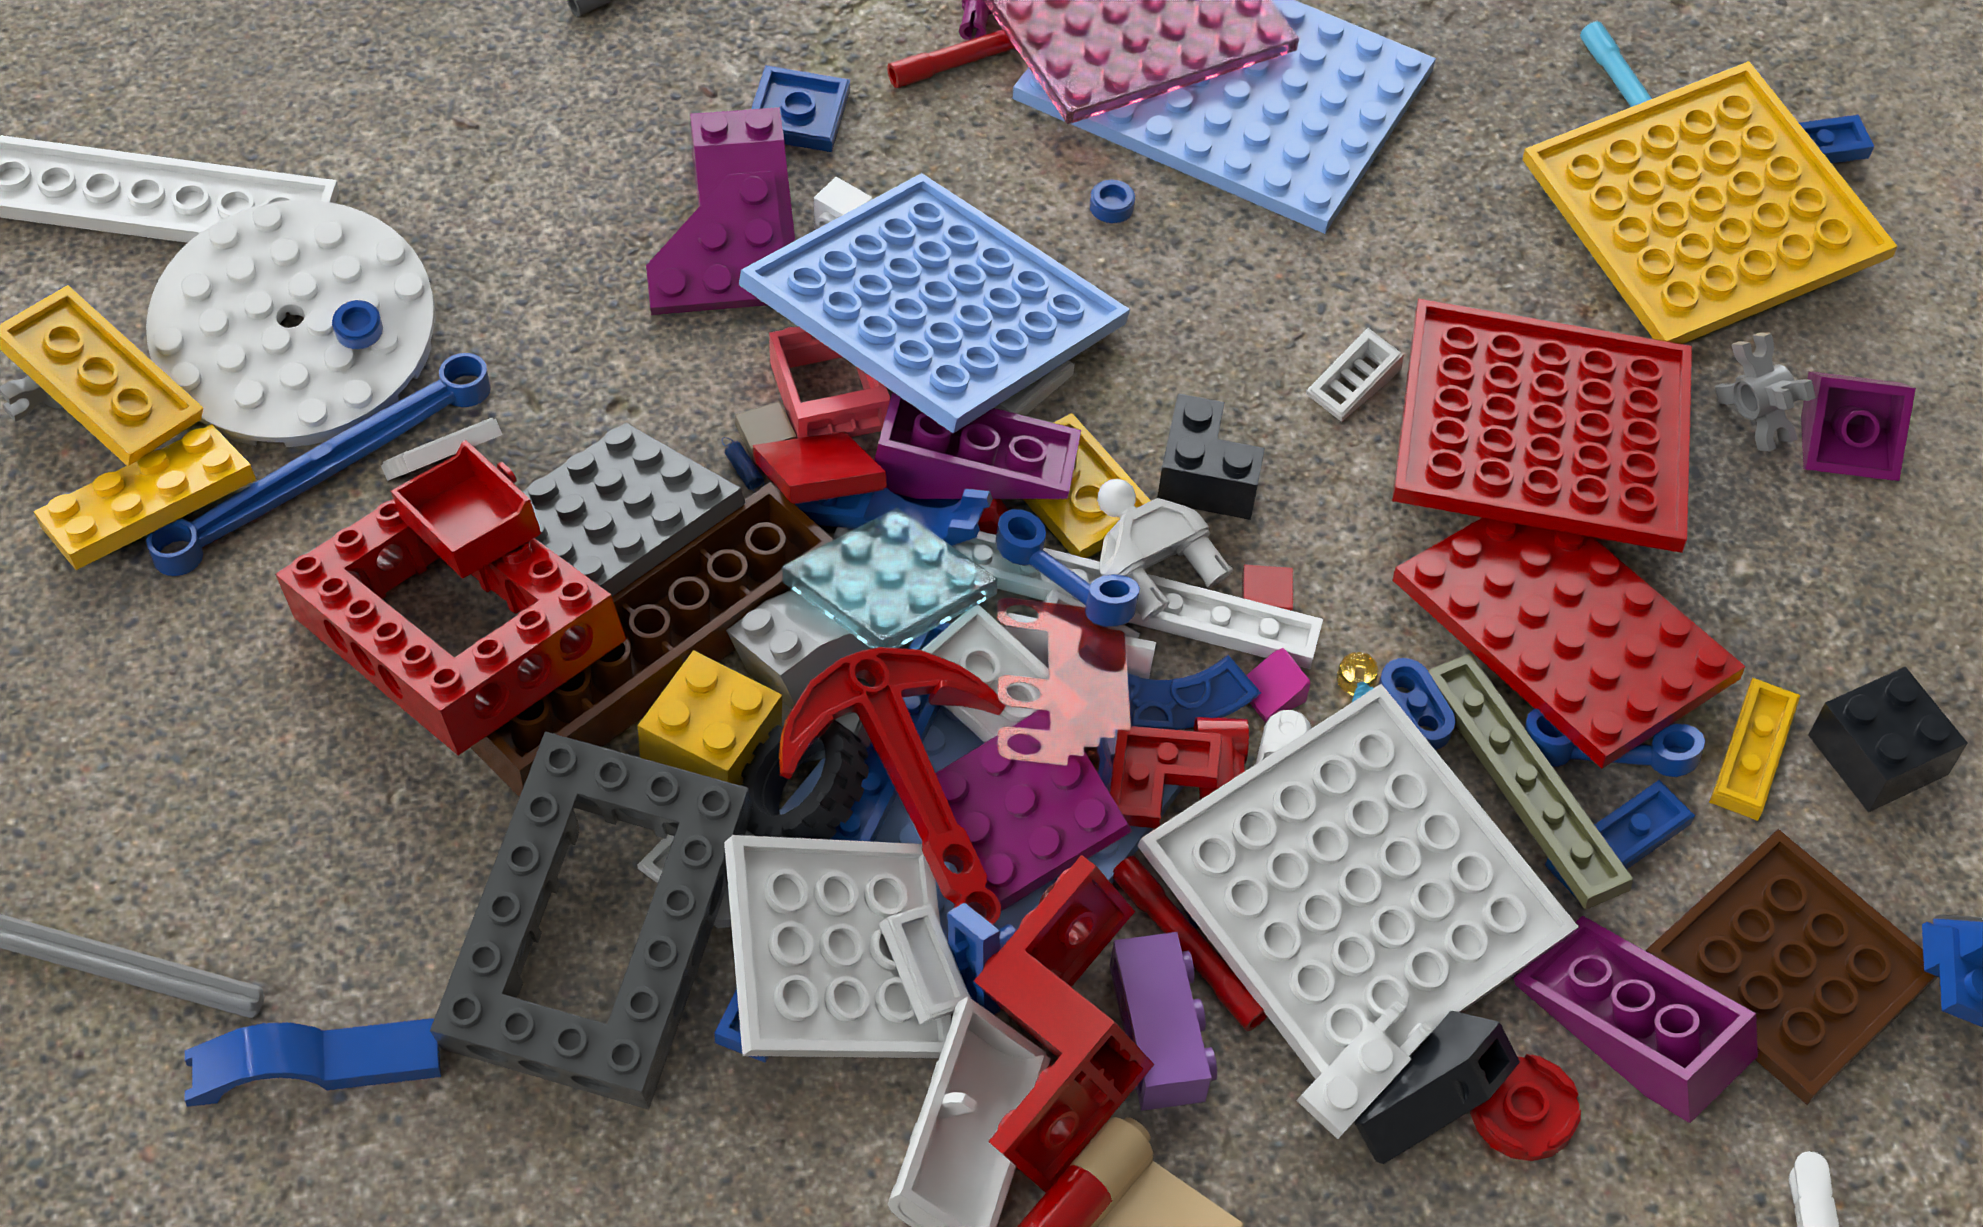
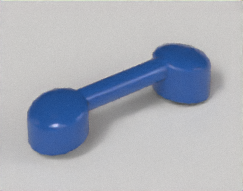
M1012 509L1000 516L995 541L997 549L1003 558L1013 564L1031 565L1086 605L1085 613L1088 619L1096 625L1118 627L1128 623L1134 617L1140 587L1135 580L1124 575L1112 574L1099 577L1089 584L1043 550L1046 530L1044 524L1037 516L1022 509Z
M1537 708L1528 714L1525 730L1552 767L1562 766L1570 759L1592 761L1571 740L1552 725ZM1688 724L1669 725L1654 735L1652 745H1638L1612 763L1648 765L1663 776L1669 777L1687 775L1694 771L1701 762L1705 738L1703 733L1697 728Z

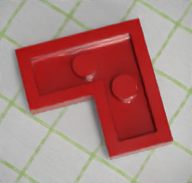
M1118 725L1110 794L1129 826L1158 828L1160 826L1165 784L1217 789L1222 734Z

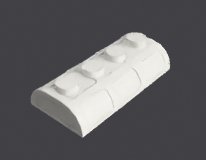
M969 997L957 1002L952 1023L941 1055L933 1071L931 1083L918 1121L915 1123L897 1182L888 1201L891 1212L911 1227H997L1016 1166L988 1141L996 1133L1003 1117L1018 1107L1034 1088L1040 1073L1049 1067L1050 1058L1046 1056L1045 1051Z

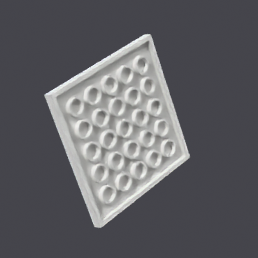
M1382 684L1142 837L1137 845L1248 992L1264 1009L1265 1014L1315 1079L1320 1076L1370 1021L1374 1024L1399 996H1402L1409 1003L1406 1007V1013L1395 1024H1391L1383 1033L1400 1048L1407 1040V1035L1418 1023L1428 1020L1436 1028L1450 1011L1462 1013L1578 929V925Z

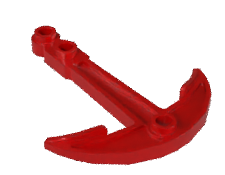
M878 647L858 651L840 658L809 682L786 718L780 739V776L788 779L792 777L803 753L826 732L833 720L850 712L856 713L923 841L921 850L943 897L953 902L954 908L966 903L994 925L1001 914L1000 902L997 896L985 887L988 876L966 830L956 822L903 697L930 694L928 701L931 705L963 706L1000 715L1007 704L992 688L967 669L922 650ZM857 678L866 680L870 687L860 683ZM944 862L952 863L956 867L957 873L950 871Z

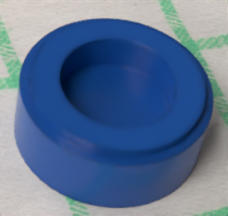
M1104 180L1093 187L1090 197V210L1097 219L1106 223H1120L1130 218L1133 214L1135 193L1128 184L1119 180Z
M349 301L341 305L335 311L332 318V325L337 340L343 346L350 349L370 347L378 341L383 331L378 309L367 301Z

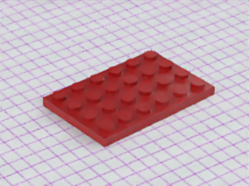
M1482 517L1395 567L1392 579L1394 583L1533 708H1537L1552 725L1571 740L1601 769L1739 681L1746 667L1593 537Z

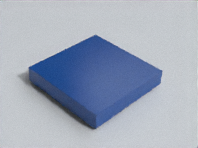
M765 65L751 109L780 107L785 145L832 152L850 93V79Z

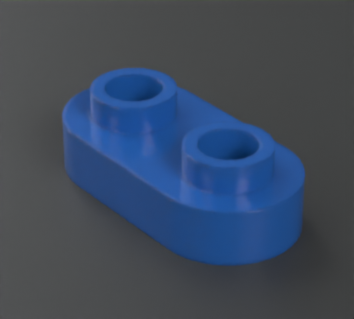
M1398 658L1387 663L1382 670L1378 685L1382 684L1435 750L1444 747L1451 738L1455 726V716L1428 670L1418 661L1409 658ZM1404 687L1408 689L1410 692L1403 693L1397 690L1396 688ZM1421 726H1427L1433 731L1424 730Z

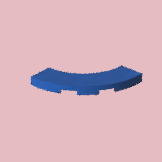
M1085 645L1054 672L1061 681L1087 703L1086 710L1100 717L1103 715L1123 726L1170 730L1194 727L1195 717L1223 718L1244 707L1261 694L1259 689L1229 655L1223 657L1204 671L1191 676L1170 680H1153L1140 678L1117 669L1099 657L1088 645Z

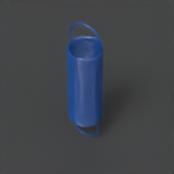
M738 441L729 443L730 445L725 449V455L746 487L753 490L759 487L762 482L764 486V478L741 443Z

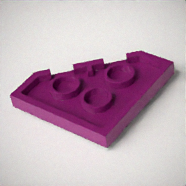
M774 170L728 174L646 265L651 315L767 305L738 284L743 268L783 248Z

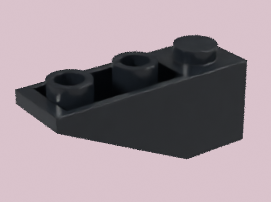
M1450 1011L1410 1057L1411 1061L1354 1123L1375 1161L1385 1164L1489 1100L1520 1063L1501 1023Z

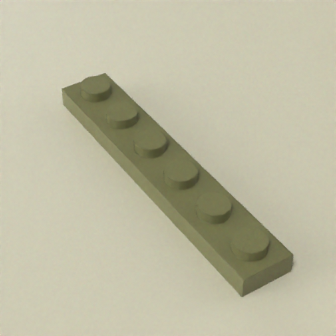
M1469 653L1428 670L1454 713L1456 728L1583 908L1587 910L1631 891L1633 878L1473 656Z

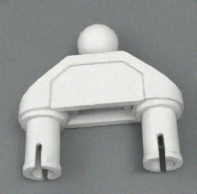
M1121 479L1108 480L1100 487L1097 499L1100 509L1108 516L1120 518L1104 537L1099 567L1100 574L1102 576L1112 574L1124 575L1138 583L1140 592L1136 610L1141 615L1143 621L1155 617L1170 603L1144 569L1172 555H1185L1208 589L1213 585L1219 584L1232 573L1233 568L1227 564L1208 538L1210 535L1209 526L1195 510L1160 498H1156L1136 508L1134 506L1136 494L1133 486Z

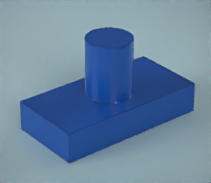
M963 903L948 912V945L970 998L995 1015L1000 1012V1007L974 980L983 971L987 960L994 953L1000 951L1017 930L1009 924L997 929L966 903Z

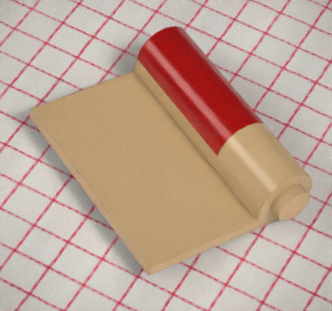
M1112 1117L1017 1227H1243L1244 1223L1154 1162L1152 1146L1149 1143L1151 1136L1142 1124L1130 1117H1126L1124 1120Z

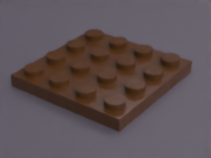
M1779 829L1645 950L1756 1013L1758 1057L1755 1060L1806 1105L1826 1088L1938 978L1924 971L1923 949Z

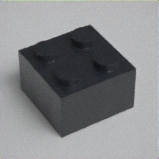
M1906 666L1825 702L1808 734L1868 813L1949 775L1968 744Z

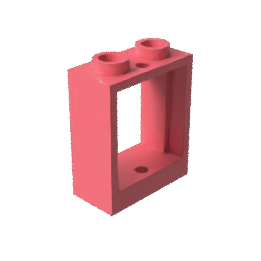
M788 327L769 333L770 364L789 421L797 438L844 431L850 437H856L882 431L891 399L887 387L856 367L864 390L801 402L790 368L842 358V356L800 327Z

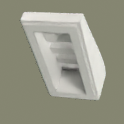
M1367 328L1306 390V395L1342 422L1402 369L1403 354L1371 329ZM1367 356L1379 366L1373 369L1363 359ZM1354 366L1368 376L1365 381L1351 371ZM1343 377L1357 389L1352 392L1338 380ZM1331 387L1346 400L1340 405L1324 391Z

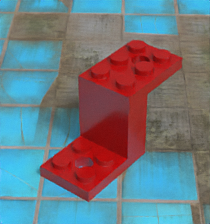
M1083 855L1077 859L1071 868L1066 869L1058 877L1053 889L1035 910L1030 911L1022 919L1018 930L1000 951L994 953L987 960L983 971L974 980L1017 1025L1058 1057L1053 1065L1040 1073L1034 1088L1018 1107L1003 1117L996 1133L988 1141L1045 1193L1155 1065L1115 1021L1072 988L1080 976L1135 913V910L1100 869Z

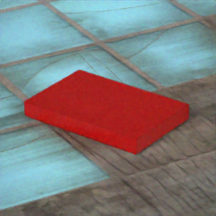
M845 431L753 445L754 462L792 504L881 491L887 488L886 471Z

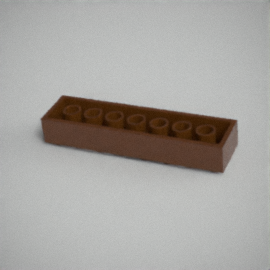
M769 482L745 499L746 504L612 596L626 637L623 643L470 748L520 798L545 732L603 747L646 715L693 650L716 662L721 661L736 650L726 630L741 620L747 613L756 609L766 600L835 574L836 541Z

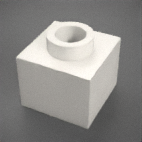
M835 177L814 197V229H818L871 201L872 197Z

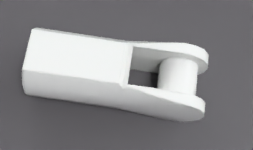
M1804 1152L1797 1157L1794 1168L1789 1174V1185L1795 1205L1797 1226L1839 1227L1835 1201L1831 1197L1832 1186L1828 1163L1822 1155L1816 1152Z

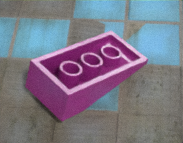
M780 107L690 113L692 157L698 207L728 174L774 170L783 247L794 242L795 234Z
M892 392L874 460L886 471L887 488L891 492L915 499H962L965 489L990 491L993 499H1067L1081 430L992 408L963 428L952 433Z
M1582 915L1575 922L1578 925V929L1525 967L1514 977L1515 985L1644 1096L1691 1123L1758 1057L1756 1013Z

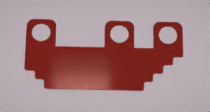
M1002 598L998 600L997 620L1002 625L1048 632L1049 680L1014 675L999 677L998 700L1006 706L1050 711V731L1011 726L1000 728L998 730V753L1002 757L1011 760L1066 766L1068 765V756H1083L1084 747L1100 746L1099 739L1101 737L1115 738L1116 729L1131 730L1125 632L1094 624L1085 613L1086 607L1015 598ZM1013 605H1024L1034 609L1038 613V618L1033 622H1018L1011 619L1007 615L1006 610ZM1014 683H1027L1039 690L1040 697L1031 702L1018 701L1009 696L1007 688ZM1014 735H1029L1036 738L1041 743L1042 748L1035 754H1020L1009 748L1007 740Z

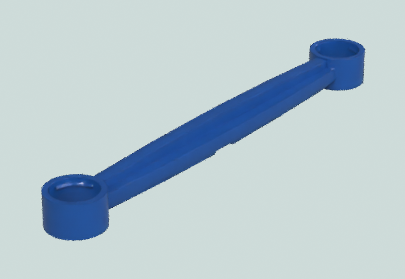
M459 353L450 356L439 368L440 380L375 413L299 456L194 521L188 522L178 519L148 534L146 544L155 568L160 573L168 576H180L191 572L202 561V547L264 515L397 438L449 404L458 407H471L483 402L488 397L491 389L485 361L472 353ZM462 376L478 377L475 381L468 384L459 385L452 383L455 379ZM178 541L189 542L184 549L178 552L161 553V550L171 543Z

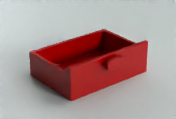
M467 440L461 443L456 455L390 491L400 518L462 579L542 534L530 498L513 484L517 482V479L512 470L503 462L498 463L496 468Z

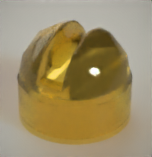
M1356 651L1349 653L1343 658L1337 672L1339 686L1345 692L1354 695L1355 689L1358 687L1357 683L1366 682L1370 687L1374 688L1378 678L1376 660L1368 653L1364 654ZM1356 666L1364 669L1363 679L1354 678Z

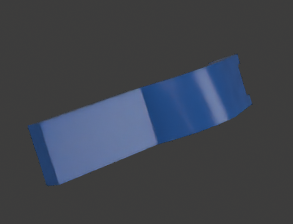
M884 488L881 491L803 502L795 505L817 525L868 530L875 537L899 548L916 552H937L976 538L980 531L978 526L979 519L983 510L990 507L993 498L990 491L965 489L962 499L956 505L945 508H931L908 502L891 492L888 488Z
M434 1018L325 1031L314 1026L296 1023H262L238 1028L185 1050V1063L187 1067L192 1066V1088L185 1090V1103L187 1107L216 1104L223 1094L236 1086L255 1080L272 1078L300 1079L318 1084L327 1091L441 1077L440 1049L430 1032Z

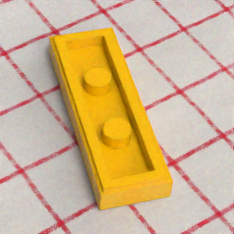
M1752 677L1709 803L1751 819L1759 820L1800 699L1799 694Z

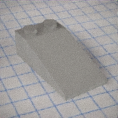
M896 549L766 600L726 631L747 672L762 685L782 694V702L793 709L809 682L837 660L862 650L894 647L956 600L958 595L956 590L902 550Z

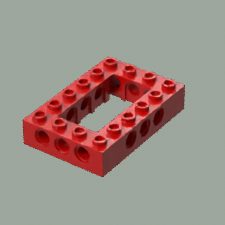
M394 499L382 503L370 514L351 526L338 531L334 537L309 553L299 556L293 563L275 574L291 612L297 621L458 756L626 640L611 594L533 538L471 574L479 580L484 591L489 592L492 590L507 602L510 611L514 614L520 613L486 637L478 640L474 645L456 657H453L382 600L386 597V592L415 573L420 575L427 570L426 566L440 558L400 518Z

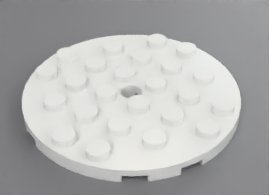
M289 200L262 204L239 211L221 219L191 239L167 265L157 282L148 308L146 333L151 360L204 408L200 422L208 426L212 424L225 438L254 446H256L257 441L284 442L286 447H298L326 442L366 418L398 402L399 393L408 385L412 378L417 379L427 362L432 349L431 338L434 323H436V313L429 278L422 262L405 239L390 226L363 211L345 205L315 200ZM349 301H367L373 304L379 311L383 331L378 341L370 347L350 349L343 346L335 336L332 325L333 315L341 305ZM286 312H289L291 315L304 317L301 324L296 327L286 328L280 325L281 321L286 317Z

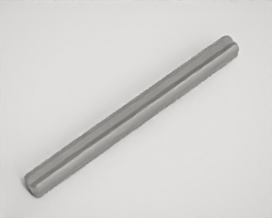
M0 914V948L248 1018L256 1017L263 1005L265 995L260 986Z

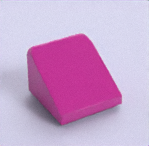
M1284 648L1273 652L1246 675L1261 692L1260 695L1249 703L1265 723L1277 712L1291 710L1307 700L1311 685L1310 680Z

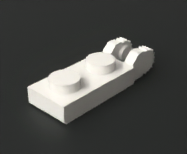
M1399 996L1374 1024L1370 1021L1297 1099V1102L1337 1139L1411 1061L1409 1055L1435 1028L1428 1020L1418 1023L1407 1035V1040L1400 1048L1383 1032L1406 1013V1007L1409 1005L1402 996Z

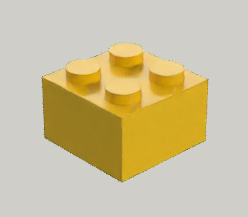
M693 650L638 724L640 758L742 785L744 778L741 776L745 765L747 763L750 764L755 755L752 753L760 742L765 743L769 738L768 733L777 725L782 727V694Z

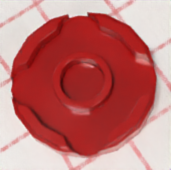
M1526 1054L1525 1057H1518L1520 1063L1491 1098L1471 1110L1470 1114L1477 1132L1491 1148L1509 1158L1536 1161L1553 1157L1568 1146L1581 1121V1109L1579 1111V1102L1577 1100L1579 1094L1570 1077L1558 1065L1537 1055Z

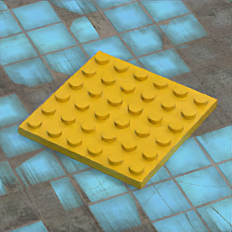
M1750 61L1540 142L1524 150L1522 160L1655 340L1684 344L1893 258L1898 247Z

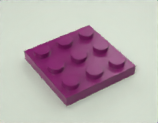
M1055 701L936 772L956 822L966 830L988 876L985 887L997 896L1001 905V911L1060 876L1066 869L1071 868L1081 855L1088 859L1132 832V829Z

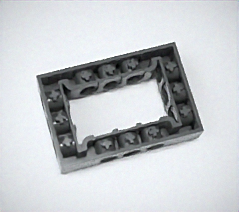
M545 732L430 1028V1032L440 1048L649 1110L728 885L724 842L732 835L745 836L753 812L749 788ZM573 808L604 816L607 823L614 825L619 820L654 830L657 837L664 839L667 838L668 834L675 836L607 1024L517 998L523 985L520 976L533 942L539 943L542 935L539 925L551 893L557 894L560 887L558 874L570 844H576L579 836L580 827Z

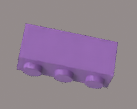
M1177 932L1114 940L1109 966L1123 1030L1155 1064L1136 1086L1141 1111L1205 1102L1210 1082L1217 1079V1064L1212 1047L1204 1048L1201 1031H1205L1206 1027L1205 1012L1201 999H1193L1189 983L1194 982V967L1190 952H1182Z

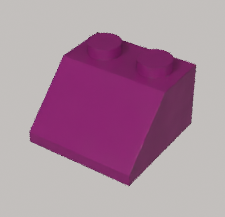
M1809 371L1807 380H1812L1816 398L1803 402L1801 414L1803 468L1805 470L1900 481L1916 388L1900 382Z

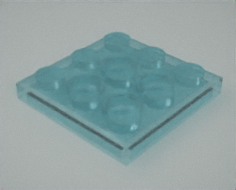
M895 508L782 566L783 583L871 649L878 647L899 648L997 594L998 578L899 508Z

